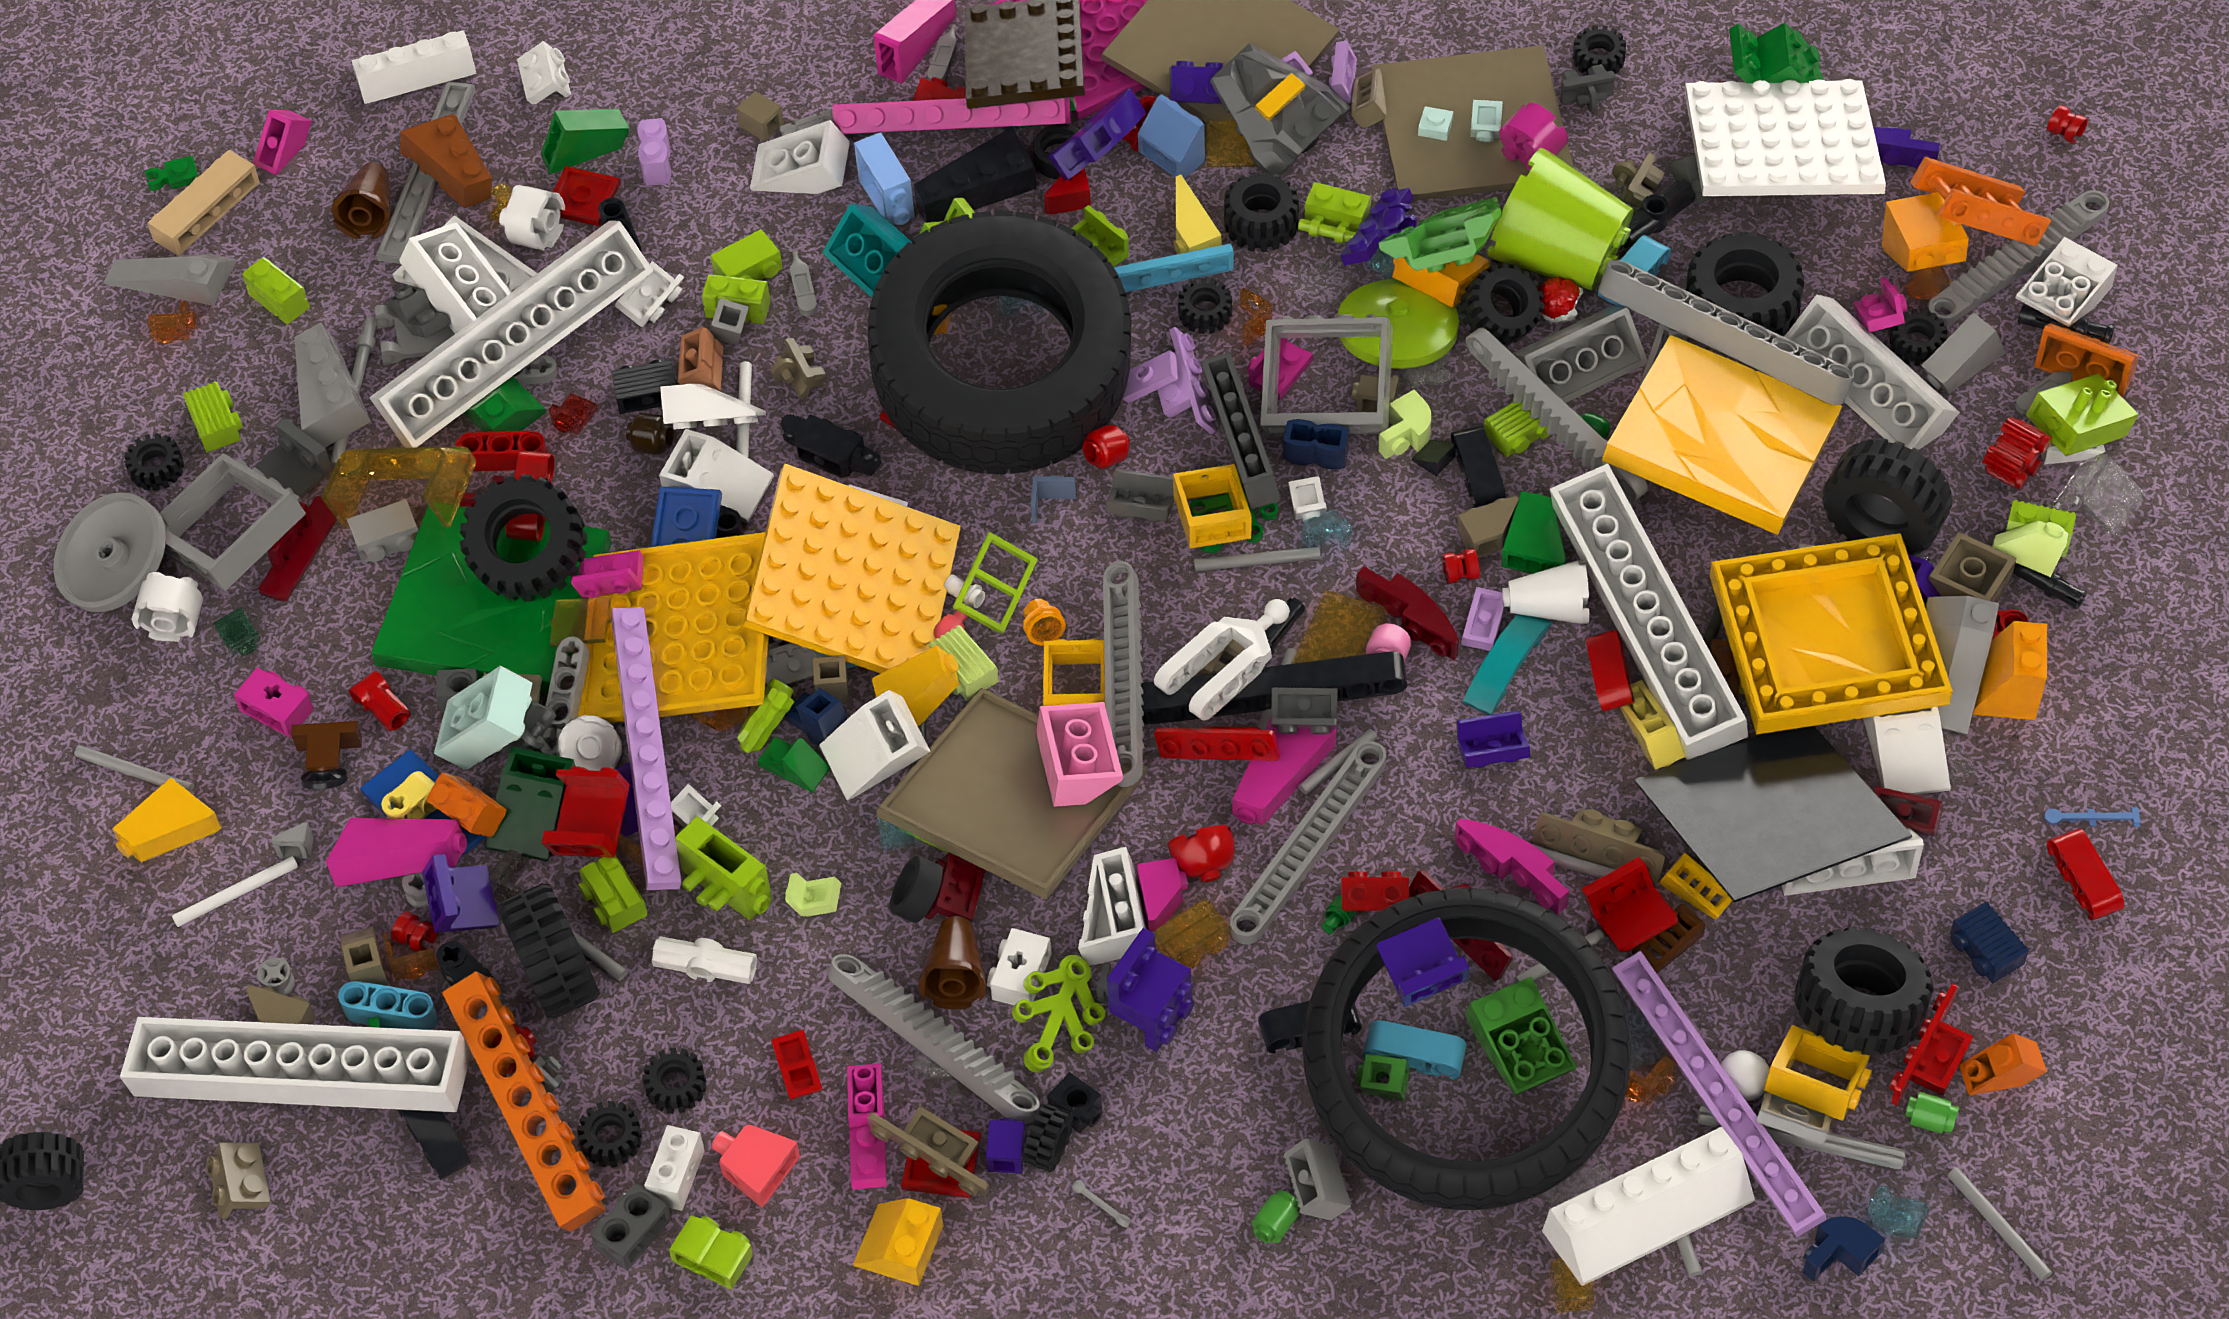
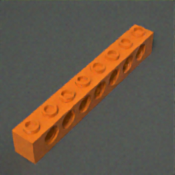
M475 971L443 991L442 994L558 1226L571 1232L605 1212L606 1209L601 1201L605 1198L604 1193L595 1180L591 1181L586 1171L590 1169L589 1163L582 1152L576 1151L572 1143L575 1137L571 1128L565 1121L561 1122L557 1111L560 1110L559 1104L552 1093L546 1092L542 1084L545 1081V1077L536 1063L532 1064L527 1054L530 1052L527 1041L521 1034L517 1035L512 1025L516 1023L515 1017L506 1005H502L498 997L501 994V990L497 982L491 976L488 978ZM487 1005L485 1016L478 1019L480 1008ZM501 1033L502 1040L500 1044L493 1048V1039ZM516 1062L515 1073L507 1077L508 1067ZM530 1091L531 1099L529 1103L522 1106V1097ZM545 1120V1131L537 1136L536 1128L540 1122ZM560 1150V1160L555 1165H552L551 1157L553 1153ZM575 1179V1190L567 1195L566 1186L571 1180Z

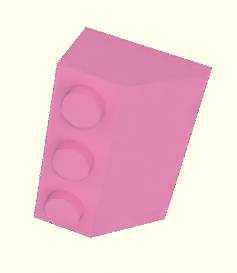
M1104 702L1040 706L1036 735L1054 807L1087 804L1122 781L1123 774Z

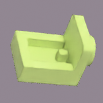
M798 873L790 874L785 900L800 916L809 917L836 912L841 882L835 876L806 881Z

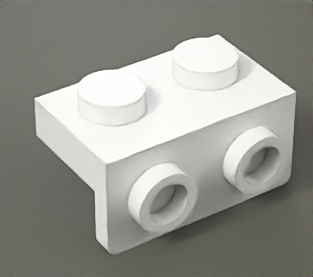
M542 41L517 59L528 102L537 104L555 91L564 97L571 95L568 84L570 79L564 67L565 59L559 49L552 48Z
M653 261L650 263V266L654 271L627 290L614 305L641 327H644L649 320L655 323L665 311L662 305L667 300L672 303L683 290L679 287L684 279L681 274L674 279Z

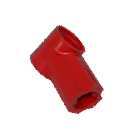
M373 671L348 689L353 701L356 704L360 703L365 708L363 711H369L388 731L399 729L411 716L409 709L392 693L386 680L377 671Z

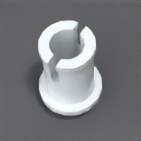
M956 575L949 576L944 584L947 594L957 598L965 581ZM978 584L970 585L963 600L964 604L970 608L980 607L985 599V592L982 591V587Z

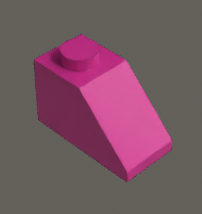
M269 110L253 164L274 175H278L305 145L312 120L290 110Z
M1175 858L1137 864L1138 884L1147 928L1154 932L1155 935L1183 902L1182 890L1188 889L1186 873L1178 869Z

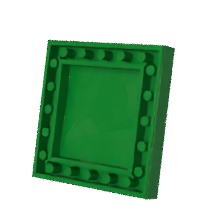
M430 501L371 654L375 666L437 676V670L476 668L479 679L483 677L484 673H490L497 667L502 666L515 674L540 675L542 677L540 693L548 694L557 648L563 639L572 636L579 637L588 612L589 598H582L571 584L572 577L570 575L564 580L567 586L562 590H559L557 587L551 589L552 596L544 599L538 594L535 595L534 601L524 602L521 597L513 601L506 599L502 594L496 595L486 585H483L470 570L464 560L466 556L460 548L459 542L464 539L459 533L460 524L467 523V519L463 515L467 507ZM545 520L543 536L539 542L507 538L505 525L497 540V553L499 557L505 562L515 564L524 563L537 557L549 541L551 528L548 520ZM585 526L583 530L587 534V544L582 545L583 550L586 552L585 558L594 557L596 554L608 553L612 544L609 530ZM577 561L576 567L579 569L580 562ZM568 652V656L571 658L573 652Z

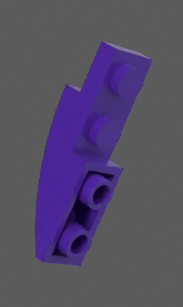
M1127 88L1086 121V126L1048 155L1063 180H1069L1090 162H1096L1114 147L1140 121L1146 111L1131 88Z
M1873 128L1880 160L1887 165L1899 164L1913 166L1918 169L1924 156L1935 160L1938 158L1940 143L1910 139L1912 131L1910 129Z

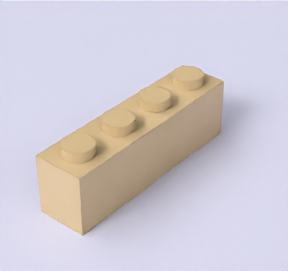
M228 150L147 223L153 241L177 256L181 255L260 183L255 165Z

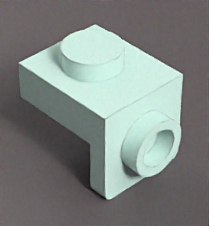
M1473 100L1471 137H1476V140L1480 142H1492L1494 138L1500 139L1499 131L1501 129L1503 101Z

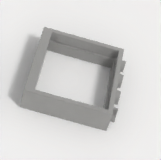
M1342 314L1337 315L1336 318L1324 319L1319 315H1309L1305 319L1283 316V319L1266 320L1260 423L1265 434L1284 435L1287 421L1293 419L1308 420L1316 425H1341L1349 430V434H1379L1387 430L1389 425L1393 326L1388 317H1375L1374 314H1369L1366 318H1354L1351 315ZM1381 337L1377 412L1277 414L1281 338Z
M222 453L159 513L164 522L166 533L164 554L226 591L286 534L306 512L299 504L301 498L294 494L290 487L284 489L273 477L267 479L256 467L250 469L240 458L234 460ZM236 483L273 504L216 560L179 538Z

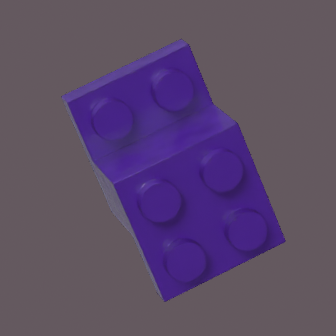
M1143 927L1107 977L1109 1013L1143 1030L1145 1046L1157 1052L1163 1043L1168 1045L1176 1032L1175 1025L1180 1018L1186 1019L1193 1009L1192 990L1194 985L1191 983V969L1158 952L1155 943V933Z

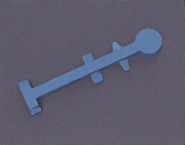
M2131 807V812L2095 813L2094 809H2088V813H2061L2059 810L2052 808L2048 809L2044 815L2045 821L2050 825H2057L2061 821L2075 823L2076 820H2089L2090 826H2097L2096 820H2133L2134 827H2140L2141 823L2138 807Z

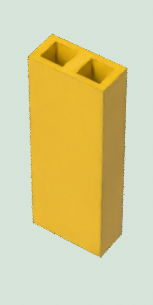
M1291 73L1255 105V110L1269 122L1305 89V84Z

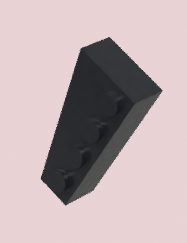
M1010 127L915 183L916 207L925 223L944 221L954 198H964L969 206L976 210L1036 189L1035 167L1014 128Z

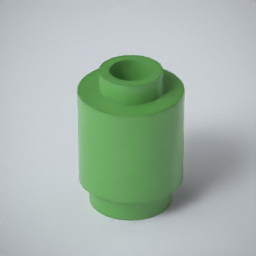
M1919 1091L1917 1098L1910 1096L1905 1116L1911 1118L1910 1125L1939 1134H1942L1943 1131L1952 1134L1959 1107L1952 1105L1950 1100Z
M1278 1190L1276 1194H1271L1251 1221L1255 1236L1268 1244L1271 1242L1279 1243L1299 1216V1201H1296L1293 1195L1284 1190Z

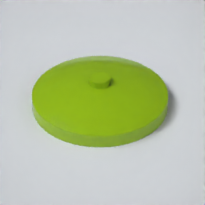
M1397 279L1380 280L1357 288L1343 300L1337 314L1351 315L1354 318H1366L1369 314H1374L1375 317H1388L1393 326L1391 368L1393 369L1424 366L1440 359L1452 349L1459 332V315L1456 307L1452 308ZM1339 337L1344 347L1351 354L1367 363L1379 366L1381 337Z

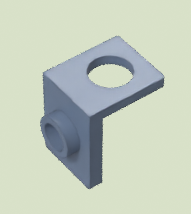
M1056 475L1033 476L1031 496L1032 523H1037L1039 498L1076 499L1075 477H1060Z

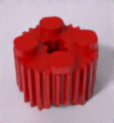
M2010 416L2000 429L2003 432L1997 438L1994 445H1990L1986 451L1987 453L1982 463L1986 465L1985 470L1987 474L2021 491L2027 483L2029 475L2034 477L2040 469L2043 461L2038 459V457L2048 449L2052 437L2023 420Z

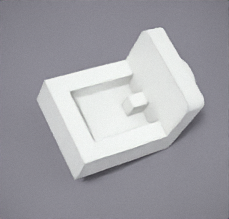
M1319 476L1288 482L1295 520L1303 519L1304 523L1321 520V515H1326L1327 506L1326 502H1324Z
M689 784L671 802L672 817L684 828L696 816H699L711 826L719 819L715 812L721 805L716 801L712 806Z

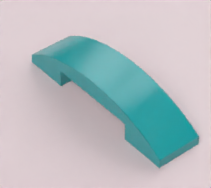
M1517 614L1487 654L1463 699V703L1485 714H1493L1506 695L1508 685L1533 647L1539 645L1551 627L1552 621L1545 618Z

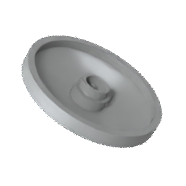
M120 492L105 495L85 506L70 521L56 548L53 569L55 582L60 593L72 604L89 612L114 610L133 600L139 594L141 584L147 579V575L157 572L162 561L166 533L164 522L159 512L143 498L131 493Z

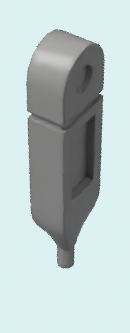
M952 24L950 31L938 40L927 71V78L930 81L932 77L943 81L946 80L957 48L955 36L957 26L955 24Z
M793 251L794 259L790 266V274L798 310L803 316H812L817 312V302L809 268L806 263L800 260L798 252Z
M2072 371L2054 372L2020 395L2016 401V410L2021 414H2026L2038 392L2071 382Z

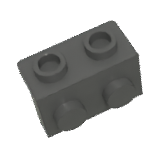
M1115 469L1113 472L1112 489L1106 500L1105 513L1114 514L1120 518L1138 517L1145 518L1149 522H1167L1174 503L1173 477Z
M1272 688L1271 728H1278V733L1297 734V729H1311V734H1330V729H1337V688Z

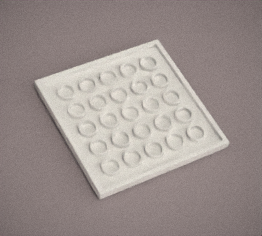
M1846 79L1843 81L1814 80L1809 81V83H1798L1794 80H1786L1783 83H1768L1759 80L1753 84L1735 81L1723 83H1707L1704 81L1685 83V98L1702 196L1885 194L1886 182L1862 81Z

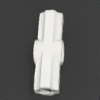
M660 936L659 939H656L653 947L652 964L654 967L686 972L690 978L695 980L697 977L706 978L707 982H712L715 978L750 984L756 971L757 955L723 948L720 943L708 938H699L693 943Z

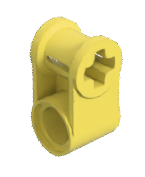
M420 771L410 774L402 784L383 798L381 805L383 812L387 815V819H405V815L407 819H424L428 814L437 810L436 807L427 801V796L435 782Z

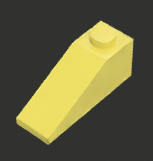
M1176 176V240L1173 242L1176 253L1182 254L1221 246V233L1183 176Z
M1640 680L1631 684L1635 703L1620 707L1651 765L1657 770L1661 767L1670 766L1675 761L1684 758L1685 754L1675 725L1645 683Z

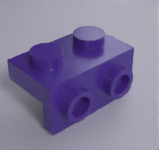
M1176 61V66L1172 65L1169 68V100L1181 103L1222 104L1210 83V79L1223 68V63L1207 62L1205 67H1195L1192 61Z
M1516 710L1457 720L1458 748L1466 768H1481L1488 764L1516 762L1520 759L1530 758V745L1522 730L1520 711Z

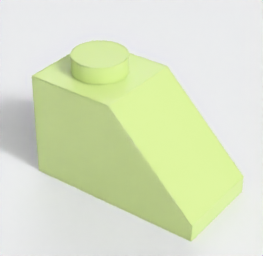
M2036 521L1995 535L1992 547L2017 558L2016 563L2051 577L2067 545L2068 533L2056 523Z

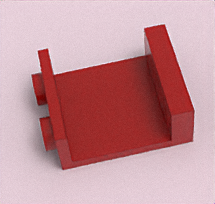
M579 766L570 767V770L557 769L556 776L566 785L557 830H544L541 843L553 855L615 858L630 784L618 770L604 767L600 771H591Z

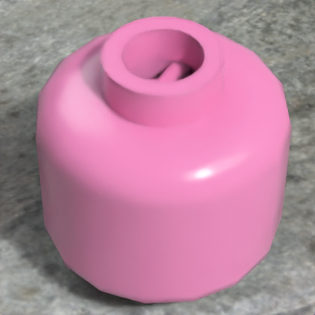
M1387 623L1379 625L1372 632L1366 646V654L1394 651L1402 654L1405 662L1411 648V638L1400 626Z

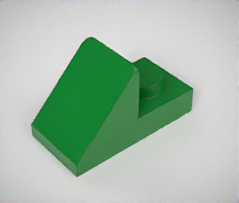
M775 737L757 760L758 766L812 793L830 770V766L800 737L793 745Z

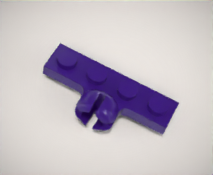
M1392 188L1381 194L1380 200L1370 210V214L1359 225L1358 231L1348 241V245L1341 253L1340 257L1345 266L1370 261L1378 250V243L1392 234L1404 232L1406 227L1412 225L1413 228L1417 227V217L1413 214L1404 216V213L1412 209L1409 204L1414 197L1410 188L1401 190Z

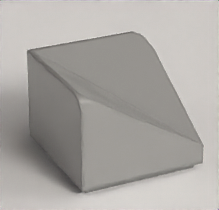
M305 822L272 837V844L279 859H287L291 856L294 859H309L314 837L309 823Z

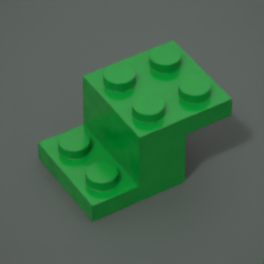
M1785 22L1757 38L1753 32L1747 31L1739 23L1729 28L1734 73L1747 84H1753L1759 80L1768 83H1783L1786 80L1809 83V81L1823 80L1819 68V61L1821 59L1819 51L1814 45L1810 46L1803 39L1799 31L1793 30Z

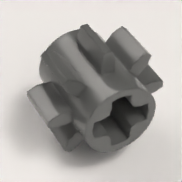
M539 1054L534 1055L530 1060L532 1064L536 1063L545 1077V1081L542 1084L546 1092L551 1093L562 1081V1077L558 1072L562 1065L552 1055L548 1057L545 1055L543 1058Z

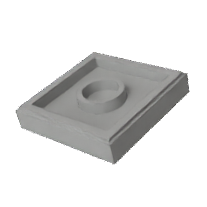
M1765 1092L1756 1122L1824 1145L1832 1117Z

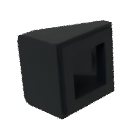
M1430 440L1412 458V461L1437 477L1455 458L1456 445L1449 442Z

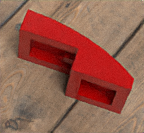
M804 1029L771 1039L789 1100L823 1091Z

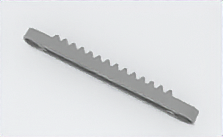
M2090 190L2082 193L2069 203L2065 202L2061 209L2056 208L2052 215L2049 213L2046 216L2051 220V223L2037 246L2013 239L2009 245L2007 243L2004 244L2002 250L1997 249L1992 257L1990 255L1987 256L1983 263L1980 261L1975 269L1971 267L1966 275L1964 273L1961 274L1957 281L1954 279L1949 287L1934 296L1929 301L1927 315L1937 314L1936 308H1947L1951 313L1945 316L1937 314V320L1942 318L1944 326L1955 323L2045 260L2064 237L2072 241L2107 215L2110 203L2108 197L2100 191ZM2096 203L2101 209L2090 210L2085 204Z
M1478 328L1466 337V345L1470 353L1489 370L1488 378H1497L1498 387L1506 386L1505 394H1514L1513 401L1515 403L1523 402L1522 410H1531L1530 417L1532 419L1540 418L1539 426H1548L1547 433L1549 435L1557 434L1556 442H1565L1564 449L1566 451L1574 450L1573 458H1582L1581 465L1583 467L1591 466L1590 471L1605 464H1609L1602 461L1608 442L1489 331L1484 328ZM1609 464L1628 501L1634 502L1648 491L1644 478Z
M1117 561L1108 566L1103 575L1105 708L1120 766L1124 763H1132L1130 771L1124 774L1122 781L1116 785L1128 787L1134 785L1142 776V749H1145L1142 738H1144L1142 727H1144L1142 720L1144 712L1141 705H1144L1141 694H1143L1141 683H1143L1141 676L1143 669L1140 664L1143 661L1140 653L1142 651L1140 640H1142L1140 633L1142 626L1139 619H1142L1139 611L1141 603L1139 601V579L1137 573L1128 562ZM1119 574H1128L1127 579L1123 583L1114 584V579Z
M1365 741L1353 750L1230 917V934L1236 942L1252 944L1262 937L1273 920H1276L1279 912L1284 909L1287 901H1290L1294 892L1298 890L1301 882L1307 878L1309 871H1312L1315 863L1321 859L1323 852L1325 853L1329 844L1334 841L1337 833L1339 834L1343 825L1348 822L1351 814L1353 815L1357 806L1362 803L1365 795H1368L1371 787L1386 766V751L1381 744L1374 741ZM1371 753L1379 759L1374 764H1365L1362 762L1361 757ZM1250 920L1255 923L1256 927L1252 931L1243 932L1238 929L1237 925L1240 921Z
M839 954L833 957L827 976L834 985L1003 1116L1024 1122V1124L1034 1121L1040 1102L1031 1091L1015 1080L1012 1070L1006 1073L1003 1063L995 1065L994 1056L985 1057L984 1049L982 1047L975 1049L972 1039L965 1042L964 1033L959 1032L955 1034L954 1026L952 1024L945 1026L942 1016L934 1018V1011L932 1009L925 1011L922 1001L915 1003L912 993L904 995V987L899 986L895 988L894 980L892 978L885 980L882 970L876 973L851 955ZM840 969L848 970V971H850L851 973L843 972V971L840 970ZM1015 1104L1023 1105V1106H1025L1027 1109L1020 1108V1107L1016 1106Z

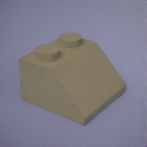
M1958 532L1930 574L1929 581L1942 597L1971 596L1998 603L2012 580L2017 558Z

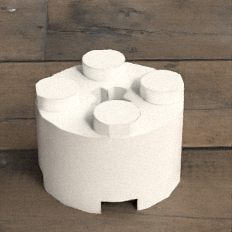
M514 186L507 208L502 209L499 219L500 225L505 226V233L509 242L539 250H545L544 248L546 247L552 248L564 227V224L559 223L560 210H565L563 198L559 193L528 186Z
M159 572L149 573L147 579L141 584L131 619L134 627L138 629L141 626L149 631V638L159 641L179 642L180 637L189 636L192 638L203 603L202 594L197 589L198 583L189 577L179 579L172 576H164Z

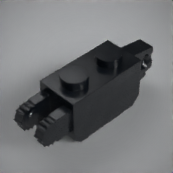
M787 414L781 417L780 424L783 430L782 436L784 441L795 446L798 459L840 478L850 476L853 471L872 476L881 464L880 455L865 447L863 437L853 430L843 429L834 425L828 419H820L811 414L807 419L794 416V414Z

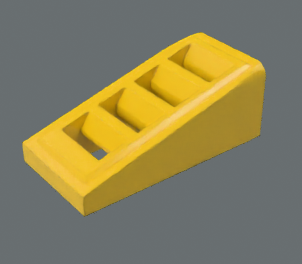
M1686 853L1679 858L1659 882L1663 887L1715 920L1733 901L1713 876ZM1682 872L1688 874L1684 880L1679 877ZM1693 879L1699 881L1695 888L1689 885ZM1707 886L1711 890L1703 897L1700 892ZM1718 893L1723 897L1714 906L1710 901Z

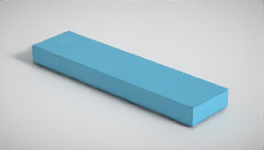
M1230 243L1114 267L1121 279L1125 292L1232 271L1234 269V251Z

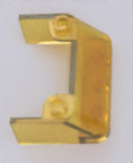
M464 446L347 450L337 460L321 498L343 527L349 528L347 519L354 517L369 480L429 479L422 497L443 526L450 527L475 468L476 459L471 451Z

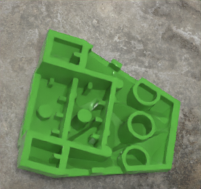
M1493 197L1440 211L1421 220V224L1415 228L1412 225L1404 228V232L1386 237L1378 243L1380 250L1395 259L1404 257L1408 265L1416 271L1427 268L1428 273L1444 269L1446 267L1445 263L1455 261L1458 266L1474 261L1473 256L1483 249L1492 229L1502 216L1498 199Z

